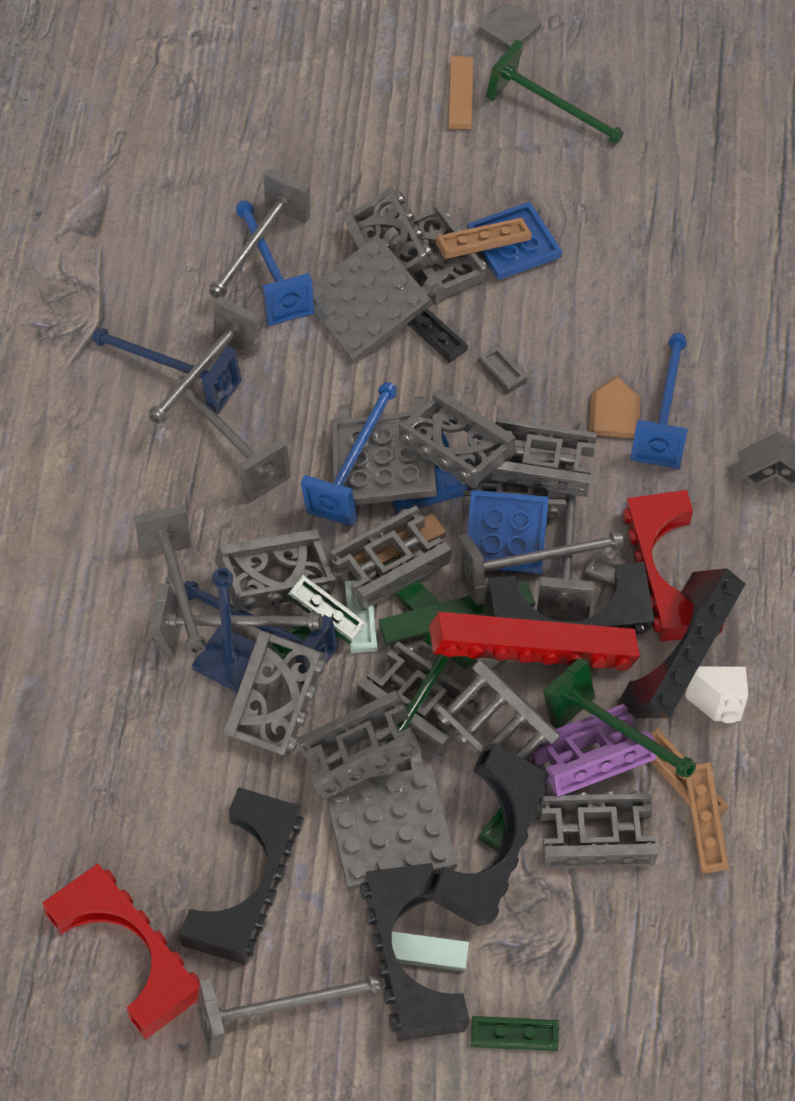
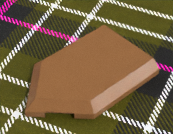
M618 375L591 392L589 432L596 433L598 436L634 439L637 419L640 418L641 397Z

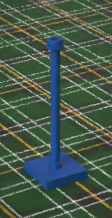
M243 200L236 205V213L239 217L244 218L253 235L258 228L252 215L254 207L247 200ZM262 237L257 247L274 280V283L262 286L265 320L268 327L314 314L313 288L310 274L306 273L284 280L264 237Z
M674 333L668 342L672 349L658 423L637 419L630 460L680 469L688 428L668 426V419L681 350L686 348L687 340L682 333Z
M384 382L380 385L378 389L380 396L333 484L304 475L301 487L308 514L351 527L354 526L357 515L353 492L351 488L344 487L343 485L387 402L396 397L397 387L394 384Z

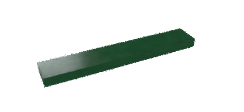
M528 582L517 583L522 596L534 608L536 603ZM487 591L486 603L476 605L471 596L379 619L378 625L385 645L389 646L397 641L401 643L424 637L429 631V625L438 612L491 616Z

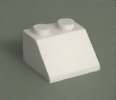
M699 666L685 691V698L713 721H722L724 723L741 721L748 698L746 667Z

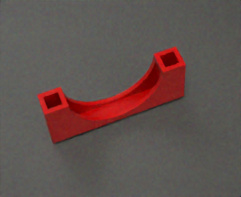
M687 490L627 498L626 508L622 509L623 522L629 526L628 540L630 545H634L635 548L634 562H644L654 616L652 627L654 633L658 632L660 642L682 639L693 615V603L680 594L681 591L672 587L661 577L652 557L654 546L665 534L676 528L690 525L693 509ZM724 624L722 625L718 634L722 633Z
M97 863L43 901L44 913L61 935L83 924L107 922L129 929L144 942L152 958L150 975L142 992L126 1008L129 1020L142 1036L147 1039L197 1002L200 980L194 972H187L183 967L185 965L183 959L176 951L171 952L166 946L168 943L159 930L153 931L149 926L150 920L141 909L137 911L132 905L134 903L129 893L125 889L120 891L116 886L117 881L109 869L104 871Z

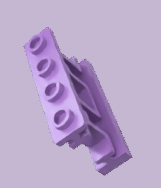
M625 704L606 710L634 728L633 716L631 713L628 714V708ZM593 715L556 729L561 734L559 739L553 744L549 741L542 743L530 755V760L536 766L548 761L552 765L546 768V772L550 774L548 782L552 783L553 792L557 797L657 759L655 754ZM641 732L650 739L654 740V737L650 734V732ZM595 743H599L601 746L584 754L580 751V749Z

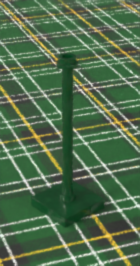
M517 39L492 67L486 93L488 99L494 101L507 84L513 80L609 136V142L618 144L623 137L624 132L620 127L617 126L613 129L517 73L524 46Z
M429 629L422 641L432 647ZM439 655L406 708L409 718L397 724L399 731L401 732L408 728L449 659H452L466 669L474 659L464 656L446 657ZM394 738L388 739L385 744L393 741Z
M579 658L563 674L543 689L550 723L554 728L563 727L584 709L674 766L676 774L680 777L688 778L694 773L696 764L693 762V759L688 756L684 758L677 756L592 702L595 699L589 665L584 659Z

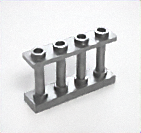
M479 660L472 667L477 672L474 675L475 679L448 708L442 703L435 707L439 711L437 717L447 726L452 724L459 731L456 735L465 744L469 745L472 743L478 749L476 752L478 756L482 747L486 745L475 734L503 704L506 706L509 703L516 709L513 713L515 716L488 745L497 743L502 746L522 724L526 725L529 722L536 729L533 732L535 735L516 754L527 760L542 743L549 741L553 744L561 736L550 723L484 660ZM488 684L496 690L494 699L468 726H465L455 715L483 685L485 687Z

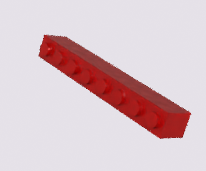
M438 612L429 625L433 654H440L446 657L464 656L471 659L489 658L496 661L514 660L521 663L539 662L546 665L563 664L568 666L582 658L588 662L589 667L594 669L613 668L618 671L629 670L640 657L635 629Z

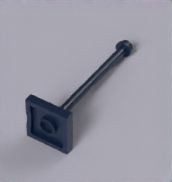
M105 328L95 329L92 335L93 342L98 346L108 344L187 374L194 367V365L109 335L108 330ZM228 346L223 350L209 371L204 370L198 377L203 379L202 386L206 403L217 415L242 382L236 350Z
M218 568L212 576V582L218 588L221 626L218 627L206 644L205 650L196 658L192 668L194 671L238 693L255 642L232 631L229 587L233 583V574L227 568Z
M186 581L184 583L189 601L195 598L220 610L218 597L199 589V584L195 581ZM230 604L231 615L255 616L245 610L235 611L234 605ZM326 615L322 616L323 624L321 630L310 632L306 639L280 627L253 626L262 631L325 653L324 659L327 660V663L338 649L333 619ZM304 655L295 656L296 663H302L299 666V672L302 674L306 673L310 666L308 658Z

